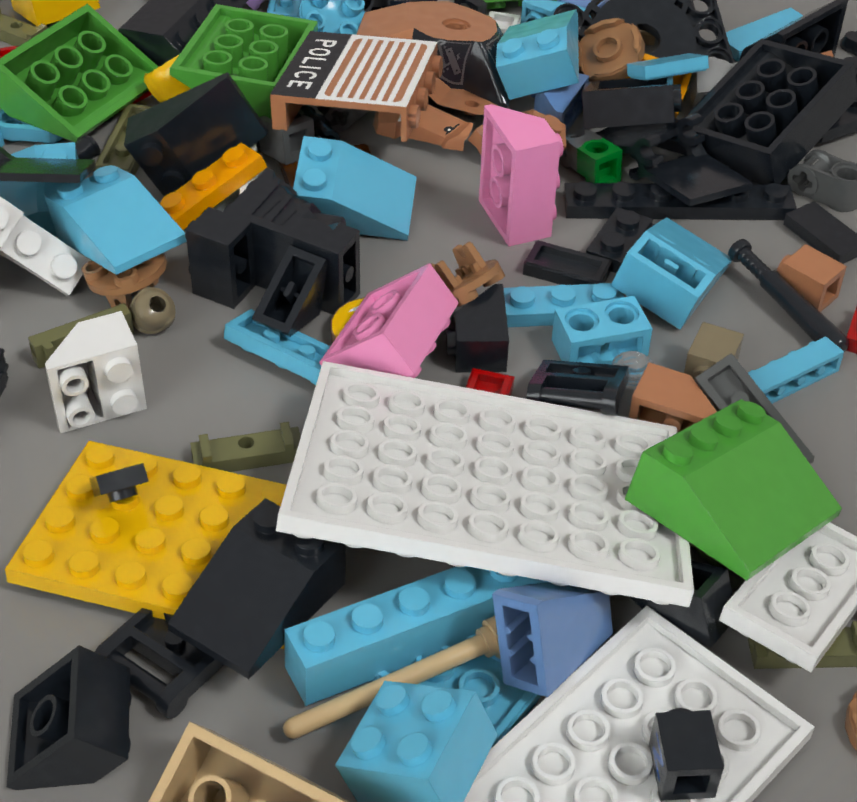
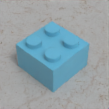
M384 681L335 766L357 802H464L498 734L476 691Z

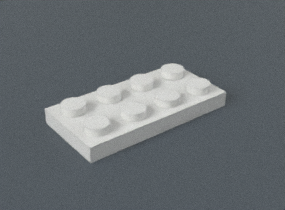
M829 522L748 581L746 580L724 605L719 621L781 655L789 662L812 672L857 611V536Z

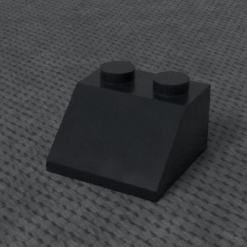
M78 645L14 694L6 787L13 790L92 784L127 761L131 746L129 738V710L132 700L130 693V667Z

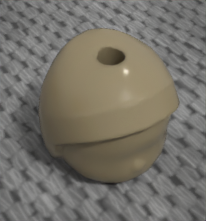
M143 288L133 298L129 307L133 326L145 334L159 333L169 328L175 320L174 302L165 291L159 288Z

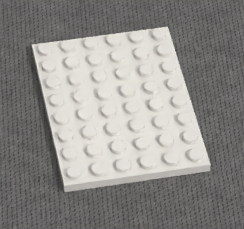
M323 361L279 509L276 531L293 534L304 539L316 538L343 543L352 548L364 547L395 553L407 558L418 557L445 562L455 567L467 566L489 570L504 576L538 579L558 586L570 585L597 590L607 595H624L646 599L661 605L673 604L689 607L694 594L689 542L625 500L642 452L676 434L677 427Z

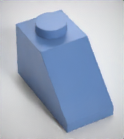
M579 73V83L532 94L531 97L535 98L534 110L544 115H552L566 125L567 133L583 110L582 90L586 81H589V76Z

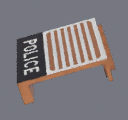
M310 31L270 94L272 129H284L287 131L302 105L401 114V142H407L413 128H418L421 111H426L428 95L434 93L436 78H441L443 57L437 55V42Z

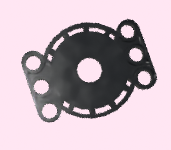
M592 0L587 5L585 11H582L574 4L565 3L558 6L553 14L577 10L579 42L585 36L584 31L591 25L601 20L619 18L624 19L625 23L631 25L633 23L639 30L646 31L657 39L659 47L654 52L646 54L663 58L692 53L708 55V57H716L733 63L732 52L717 0H700L708 7V10L703 12L697 11L692 7L691 1L694 0H609L601 8L597 5L604 0ZM702 29L711 30L715 34L716 40H704L700 36L699 31Z

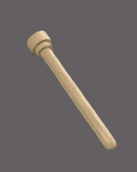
M495 616L483 620L482 627L476 629V635L287 719L283 725L284 734L290 739H297L370 706L384 681L419 684L482 655H485L487 658L495 655L500 659Z

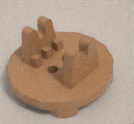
M470 241L463 246L459 244L452 250L459 266L455 270L457 273L455 276L443 260L437 264L431 263L432 267L459 302L457 307L467 304L478 297L476 289L481 285L487 287L505 277L499 262L496 259L484 261Z
M162 253L117 275L96 262L89 261L83 265L82 272L90 290L99 295L106 296L111 307L125 303L129 309L132 302L131 293L147 286L154 287L159 283L158 279L166 270L167 259L165 253Z

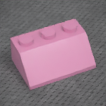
M490 104L484 106L479 202L508 247L551 237L553 220L557 217L555 196L556 189L560 187L558 167L559 157L563 155L564 151L562 139L558 133L553 131L544 118Z
M429 263L369 292L322 357L319 364L322 366L323 361L416 378L422 370L420 367L421 363L436 348L437 344L435 341L439 334L450 325L451 320L449 318L459 302Z

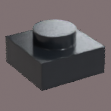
M144 463L89 478L94 497L107 494L109 502L138 495L136 485L149 482Z

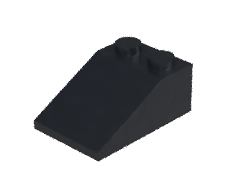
M227 72L129 117L124 146L161 194L166 196L190 181L198 171L206 169L221 158L228 149L237 146L241 142L249 148L268 134V129Z
M266 498L233 526L167 623L168 631L247 679H250L284 645V629L308 621L345 584L346 545L316 538L304 539L293 534L276 531L280 506Z

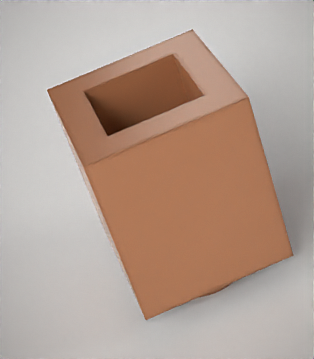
M805 244L793 255H786L780 262L777 272L821 312L838 298L847 266Z

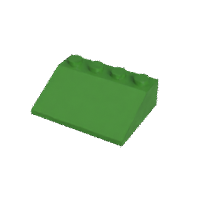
M86 4L0 58V108L12 118L76 143L83 136L93 131L149 91L144 83V75L153 71L158 66L90 5Z
M216 4L170 67V75L192 89L228 72L257 115L272 119L270 94L309 32L318 31V21Z
M742 399L644 450L625 497L626 501L747 581L838 517L842 510V507L782 424L767 415L760 405Z

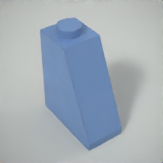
M545 582L501 588L492 594L503 682L512 687L549 697L613 634L610 596L597 590L570 585L558 586Z

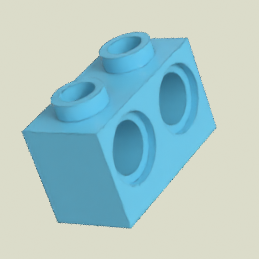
M634 295L555 309L552 342L561 361L620 365L648 359L653 328Z

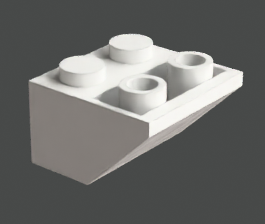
M122 311L78 322L45 362L60 434L147 409L138 346Z

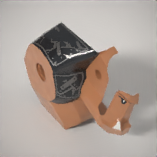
M450 1L406 2L364 13L357 35L437 42V55L443 57V70L441 78H436L434 93L428 95L437 104L464 111V113L472 116L484 115L485 105L493 104L509 108L510 100L496 68L497 43L503 36V33L492 17ZM428 104L426 111H421L418 128H413L409 138L441 145L443 149L463 151L464 141L470 135L473 123L465 122ZM376 111L373 122L376 134L393 139L400 137L401 114Z

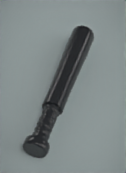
M739 239L732 244L728 251L730 259L734 262H741L759 279L760 286L813 341L826 336L844 352L849 346L848 338L777 271H771L751 251L752 246L749 241Z

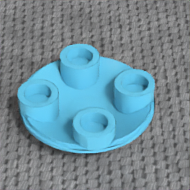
M301 0L299 16L302 19L318 21V32L357 35L365 13V1Z

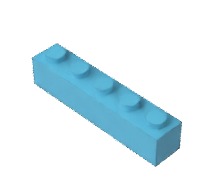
M825 336L817 341L810 342L807 346L796 351L789 352L784 357L772 360L759 369L751 370L748 374L773 404L838 372L844 351Z

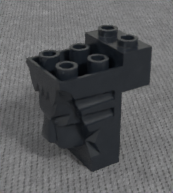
M266 168L254 181H251L246 189L232 203L225 207L223 212L208 207L185 230L192 293L229 308L235 309L255 286L267 290L289 245L328 261L321 306L322 311L334 315L338 308L349 301L355 300L360 294V230L346 226L344 217L321 213L313 203L298 198L297 192L289 184L278 178L272 169Z

